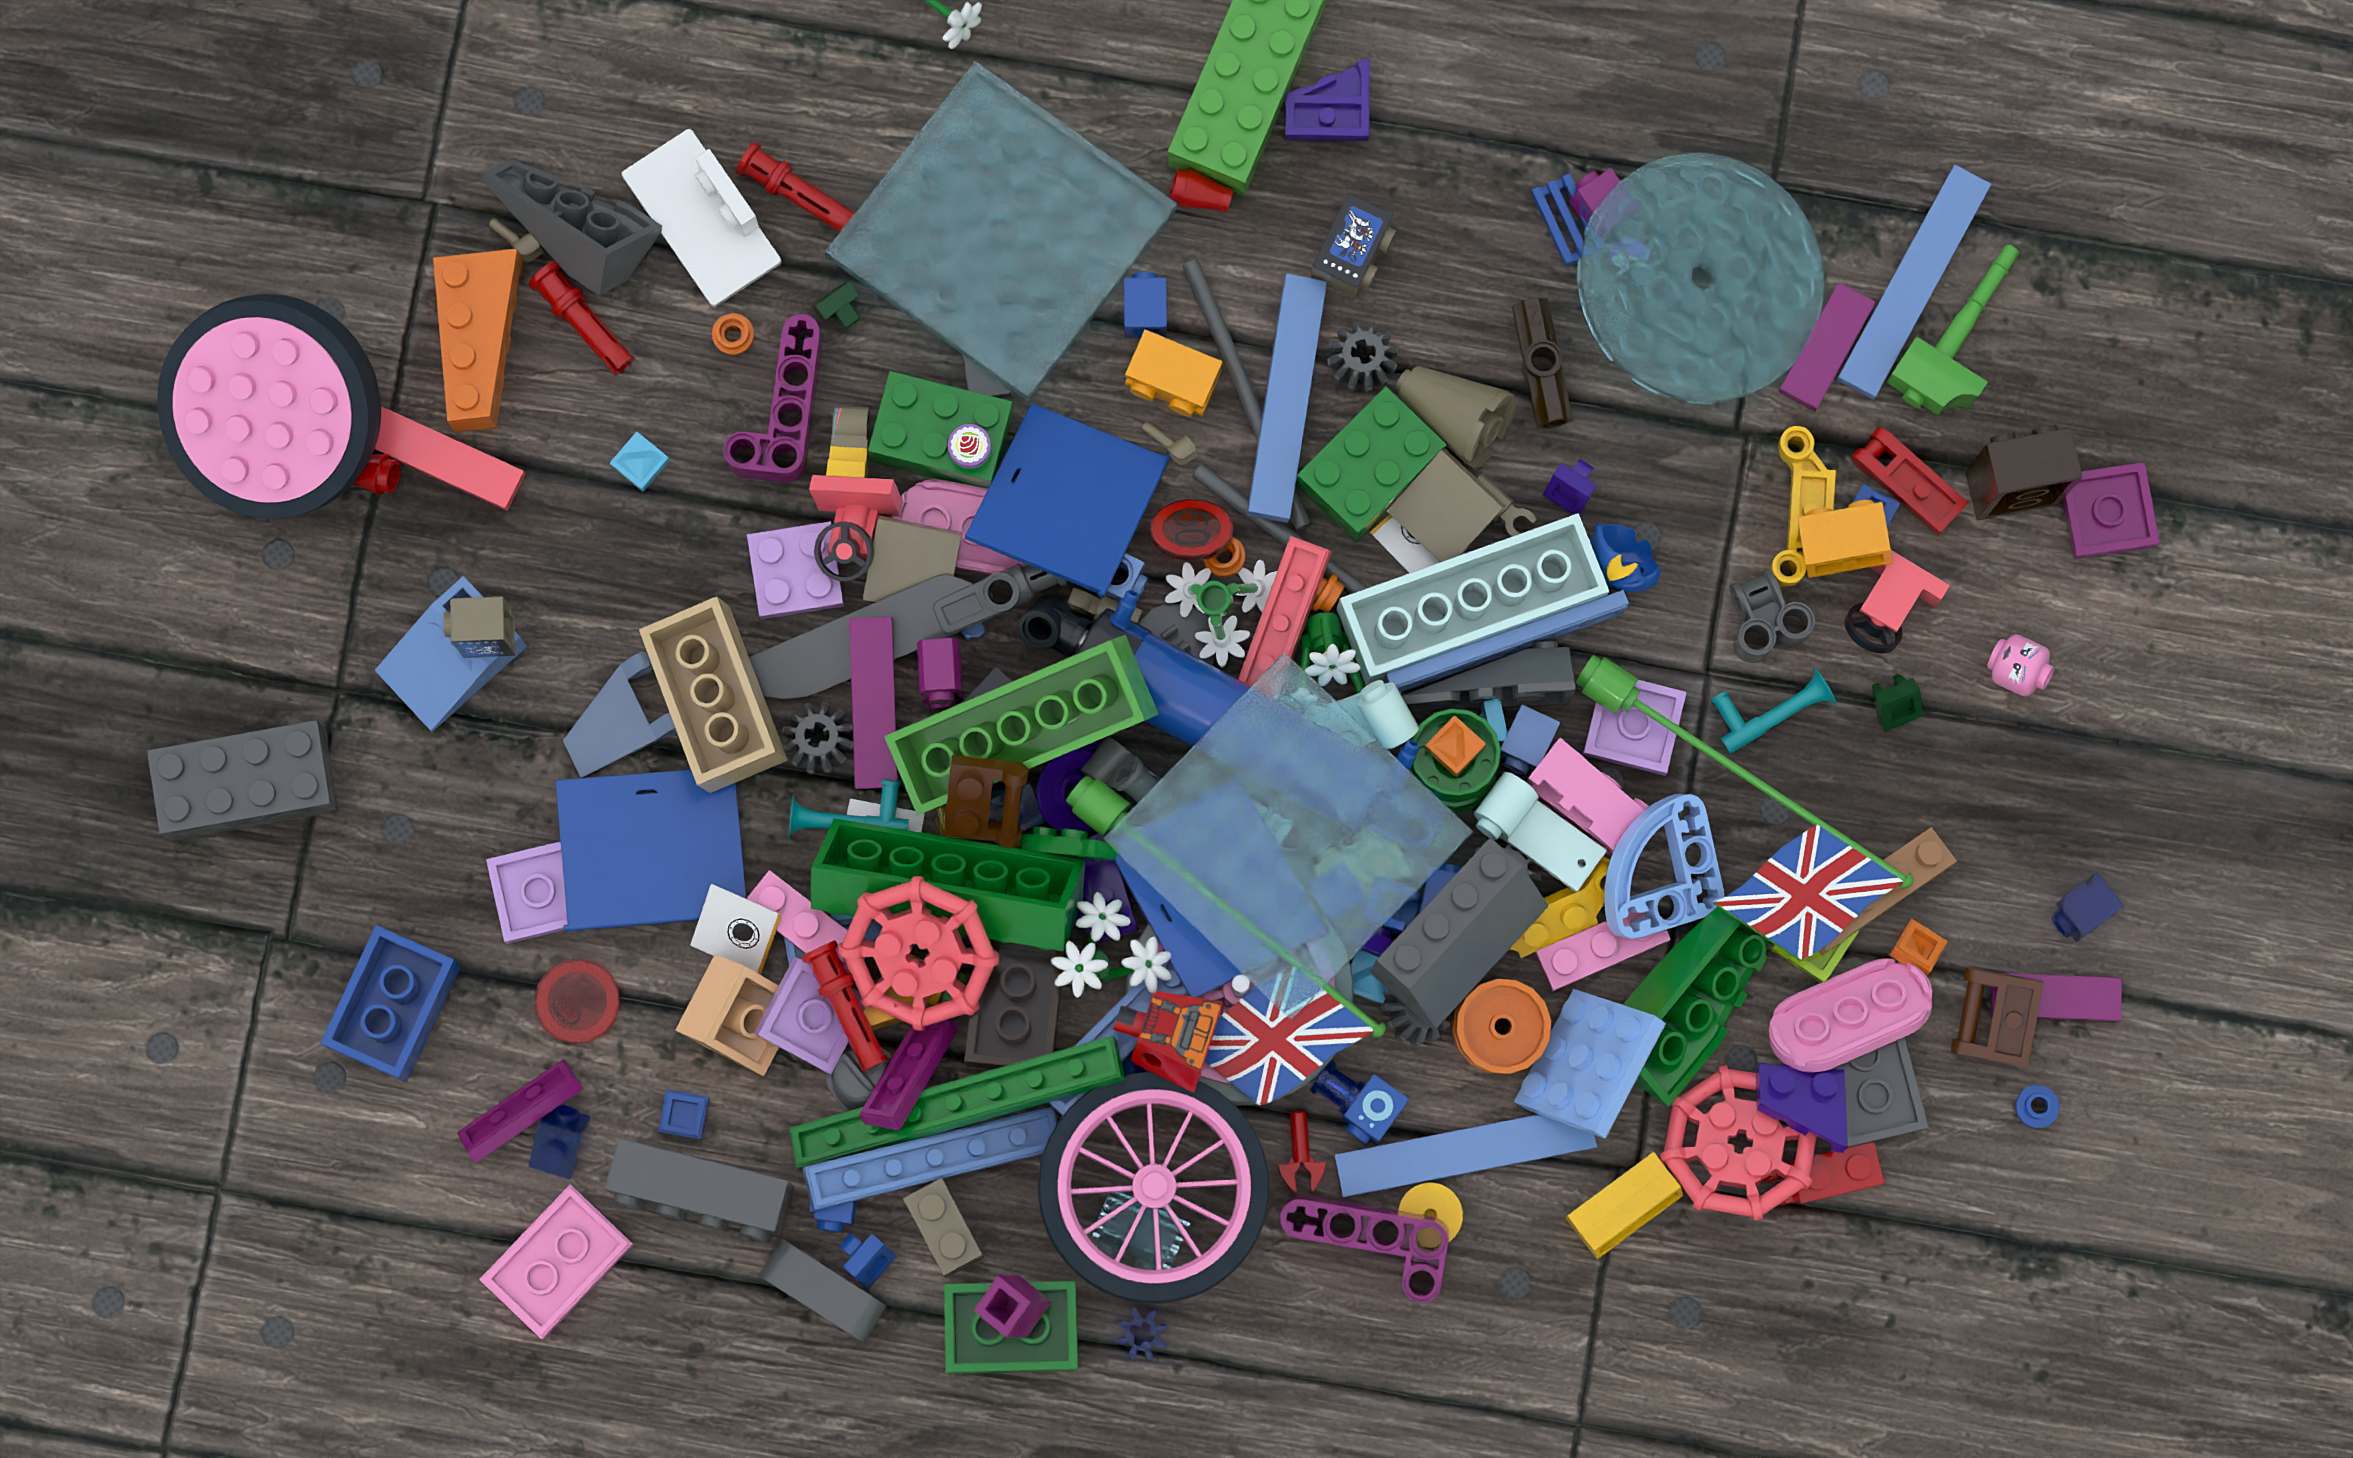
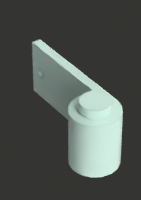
M1383 680L1370 683L1358 694L1303 714L1361 746L1378 741L1382 749L1394 748L1406 742L1419 729L1395 684H1384Z
M1504 772L1474 812V816L1478 820L1476 827L1493 840H1497L1500 837L1574 892H1577L1607 850L1537 800L1539 798L1537 792L1529 784L1512 773Z

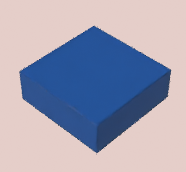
M666 1089L658 1132L702 1140L710 1098Z

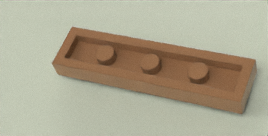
M1932 827L1883 860L1906 876L1911 873L1913 884L1908 888H1901L1900 884L1867 906L1829 945L1819 951L1821 955L1833 949L1957 862Z

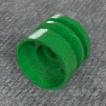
M1452 708L1434 713L1420 724L1417 733L1412 739L1418 743L1419 749L1408 773L1411 788L1434 799L1442 806L1445 813L1458 814L1473 810L1482 803L1495 784L1501 752L1497 734L1484 718L1471 711ZM1454 715L1486 743L1485 749L1457 777L1450 772H1446L1445 767L1425 750V745Z

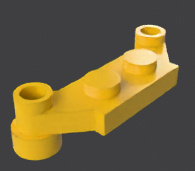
M1793 426L1785 430L1778 443L1779 455L1791 469L1787 550L1777 554L1770 567L1780 587L1796 585L1806 572L1797 517L1806 516L1808 511L1816 508L1826 507L1832 511L1834 509L1836 470H1827L1813 451L1814 438L1811 432L1801 426ZM1788 444L1797 445L1800 452H1792L1788 448ZM1780 567L1789 568L1792 576H1784L1780 571Z
M1603 855L1577 892L1567 887L1545 897L1544 900L1548 905L1547 909L1517 940L1510 950L1516 951L1519 957L1523 958L1597 925L1596 916L1604 904L1605 881L1611 860L1608 855Z

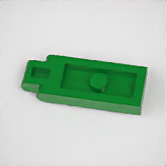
M1035 826L1032 828V834H1022L1020 845L1013 847L1072 858L1114 860L1118 855V846L1115 843L1087 839L1088 832L1062 829V836L1059 837L1057 836V829Z

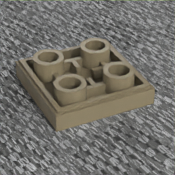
M1444 448L1387 509V512L1436 559L1443 562L1462 555L1506 505Z
M879 515L873 542L874 557L868 569L863 600L878 602L938 575L949 574L954 576L963 533Z

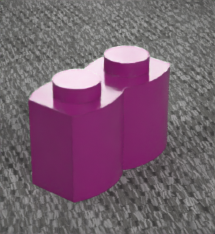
M940 638L918 641L919 691L922 703L930 706L931 711L942 712L963 702L962 660L959 640L955 638Z

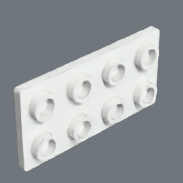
M691 129L685 130L622 172L623 179L650 218L662 225L661 234L712 307H717L781 264L779 255L759 228L755 214L710 149L705 150Z

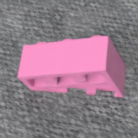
M1561 737L1526 782L1537 792L1539 796L1537 800L1606 849L1605 854L1609 858L1612 857L1617 843L1628 826L1649 807L1637 798L1632 800L1621 790V786L1613 778L1600 772Z

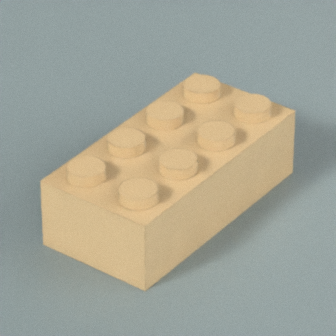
M716 596L639 629L697 786L712 793L788 761L729 605Z

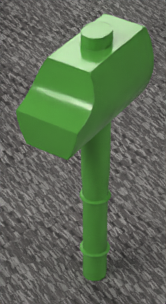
M2006 244L1995 261L1991 262L1988 272L1972 296L1967 298V303L1955 316L1935 348L1919 337L1915 338L1886 382L1904 394L1902 398L1908 404L1915 408L1924 406L1931 412L1939 415L1941 412L1952 407L1970 409L1988 382L1953 360V357L1973 329L1981 311L1985 310L1986 303L2004 276L2009 274L2008 270L2019 255V251L2015 247Z

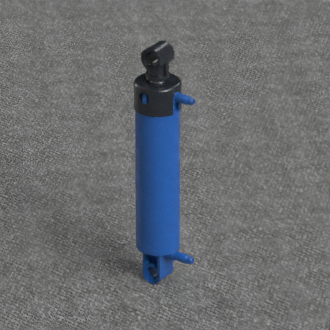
M1133 590L1126 591L1116 611L1109 608L1105 609L1091 628V622L1072 614L1068 603L1061 597L1053 594L1038 598L1020 619L1018 626L1019 634L1028 646L1037 650L1052 648L1063 654L1066 658L1126 635L1159 714L1145 720L1147 723L1355 835L1360 832L1363 825H1366L1409 849L1424 850L1432 844L1444 825L1446 817L1442 806L1434 799L1405 784L1419 749L1417 742L1413 740L1407 741L1394 763L1155 636L1151 630L1130 620L1138 600V594ZM1040 617L1047 620L1051 627L1045 625L1040 619ZM1415 820L1422 821L1426 824L1427 828L1419 826Z

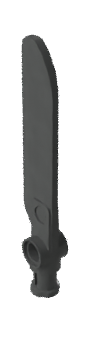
M1020 563L998 573L991 574L974 584L949 574L938 575L750 656L749 659L763 696L779 699L808 697L851 679L849 618L892 617L895 660L916 651L917 642L920 640L949 637L1034 600L1035 594L1057 584L1063 587L1068 585L1067 580L1050 573L1032 580V577L1045 571L1030 565L1023 567ZM998 580H1006L1013 589L1010 601L1002 605L994 602L990 594L992 585Z

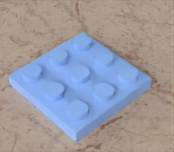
M1573 989L1550 1032V1040L1542 1056L1534 1062L1514 1102L1531 1112L1606 1138L1666 1023L1655 1015Z

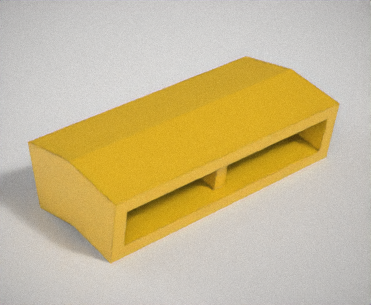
M1653 1152L1565 1218L1593 1255L1599 1259L1684 1195L1679 1183Z

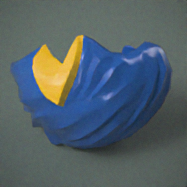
M1600 523L1595 525V533L1590 537V543L1607 586L1616 591L1624 590L1627 593L1643 592L1657 584L1661 568L1653 560L1651 544L1648 540L1636 542L1635 530L1624 525H1604Z

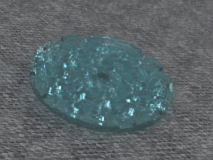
M1711 153L1676 154L1652 161L1638 168L1621 180L1597 206L1584 232L1585 238L1581 258L1578 260L1579 296L1585 318L1597 343L1611 361L1615 360L1621 368L1632 376L1631 380L1660 396L1665 394L1677 399L1686 400L1687 403H1723L1750 395L1769 385L1783 375L1803 353L1809 343L1812 330L1819 319L1824 294L1822 258L1817 240L1804 213L1794 199L1772 178L1755 167L1727 156ZM1695 267L1703 268L1708 274H1712L1708 288L1702 289L1694 284L1692 272Z

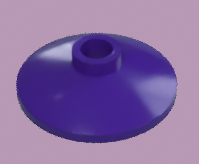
M1075 749L1049 760L1038 780L1036 794L1040 813L1049 826L1061 833L1062 829L1086 832L1092 829L1072 812L1073 807L1066 802L1073 789L1085 777L1080 770L1093 754L1086 750ZM1068 784V786H1069V793H1068V795L1065 797V788H1066V785Z

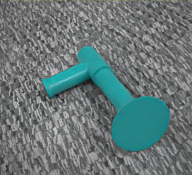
M1813 667V677L1804 689L1761 716H1756L1746 723L1729 698L1727 691L1715 696L1711 702L1713 705L1715 704L1731 730L1730 733L1720 738L1728 753L1735 752L1765 734L1770 728L1814 703L1828 701L1837 705L1834 695L1819 671Z
M894 779L881 780L883 785L879 816L866 815L865 817L813 811L798 804L793 795L788 839H790L793 833L806 828L829 829L834 818L908 830L909 819L895 818L898 788L901 781Z

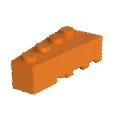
M518 249L433 257L447 421L455 433L497 428L505 379L504 371L511 343L510 334L513 316L516 312L517 291L524 262Z

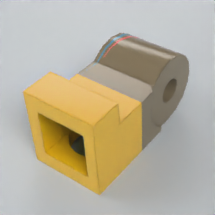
M835 405L826 476L868 477V448L870 445L869 407Z

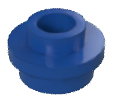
M2029 1086L2022 1090L2016 1099V1114L2022 1123L2031 1128L2046 1127L2054 1122L2058 1116V1098L2046 1086ZM2038 1098L2044 1102L2045 1111L2042 1114H2036L2031 1109L2033 1099Z

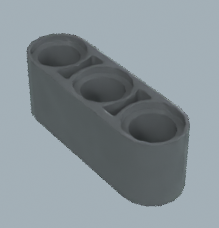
M781 1239L758 1275L863 1343L887 1308V1305L783 1239Z

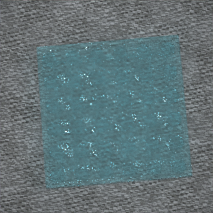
M975 61L825 251V257L1028 401L1176 211L1177 203Z
M1284 652L1104 838V841L1292 1021L1472 835L1473 831Z

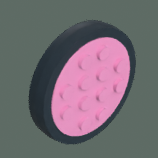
M257 294L234 298L212 307L195 319L175 340L164 361L159 378L157 395L159 422L162 435L173 460L185 477L202 494L224 508L242 515L265 519L287 518L305 514L329 504L346 491L360 476L370 461L376 447L381 425V399L377 378L365 351L351 332L335 317L314 304L298 298L277 294Z

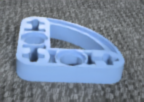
M1674 794L1659 800L1645 809L1634 819L1621 836L1608 866L1604 892L1606 920L1610 931L1621 938H1640L1704 918L1717 907L1713 903L1724 898V889L1706 808L1703 801L1692 794ZM1684 806L1689 807L1690 814L1686 815L1684 820H1679L1678 812H1681ZM1664 825L1676 882L1630 896L1631 881L1637 860L1649 839ZM1689 830H1695L1696 835H1681L1682 832L1689 833ZM1694 842L1701 850V858L1698 864L1692 867L1685 859V852L1687 847ZM1705 873L1704 877L1697 876V879H1691V874ZM1702 889H1707L1708 897L1703 899V903L1697 902V895L1702 893ZM1668 895L1674 903V910L1669 918L1663 919L1658 913V903L1662 897ZM1629 912H1644L1646 918H1637L1630 921L1629 926L1623 924V918H1626Z

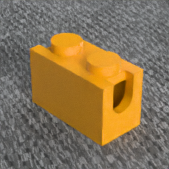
M1144 330L1125 373L1127 378L1125 385L1131 387L1130 392L1139 398L1153 401L1154 397L1170 403L1168 407L1180 415L1191 417L1195 413L1203 417L1222 373L1223 361Z
M1859 500L1849 504L1848 508L1832 511L1830 508L1822 507L1808 511L1806 516L1797 517L1809 578L1893 563L1882 502L1874 503L1872 500Z

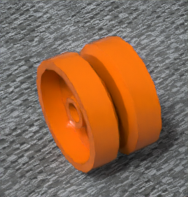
M1495 979L1476 985L1455 1008L1452 1014L1451 1034L1457 1051L1468 1064L1485 1073L1511 1074L1528 1068L1542 1056L1550 1040L1551 1018L1546 1003L1533 988L1517 980ZM1498 1019H1507L1510 1025L1505 1028V1035H1500L1495 1030V1022Z

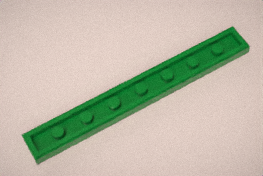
M1112 1035L923 1089L900 1131L864 1124L859 1116L863 1107L790 1127L796 1168L803 1172L802 1169L807 1166L920 1139L1089 1091L1097 1087L1124 1081L1125 1077L1118 1041Z

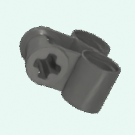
M1770 569L1762 571L1761 577L1742 585L1738 583L1729 585L1734 605L1745 622L1737 632L1733 642L1736 655L1744 662L1757 663L1765 659L1775 645L1776 640L1783 646H1799L1813 630L1815 617L1810 607L1801 602L1786 604L1780 585ZM1789 615L1798 617L1803 623V632L1795 634L1787 631L1783 624V618ZM1752 631L1759 633L1764 638L1765 647L1760 650L1751 649L1745 643L1744 634Z
M1106 737L1080 770L1083 775H1088L1093 780L1099 778L1131 804L1127 812L1137 819H1141L1145 813L1155 809L1163 801L1169 789V785L1163 779L1144 767L1143 762L1138 757L1133 756L1126 748L1110 737Z

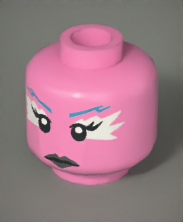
M2018 634L2012 635L2007 640L2001 638L1996 644L1987 668L1992 670V680L1995 684L2024 697L2030 696L2037 687L2044 690L2050 682L2055 667L2049 665L2050 651L2048 648Z

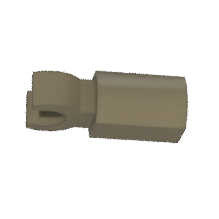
M1481 474L1477 478L1506 505L1493 521L1495 523L1500 521L1504 525V531L1508 538L1520 534L1513 526L1516 520H1524L1531 527L1536 523L1537 519L1531 511L1514 507V501L1486 476Z
M1073 588L1067 603L1072 611L1094 617L1093 622H1095L1105 609L1109 608L1116 611L1120 601L1107 596L1099 599L1085 591ZM1135 608L1130 620L1139 623L1142 610Z

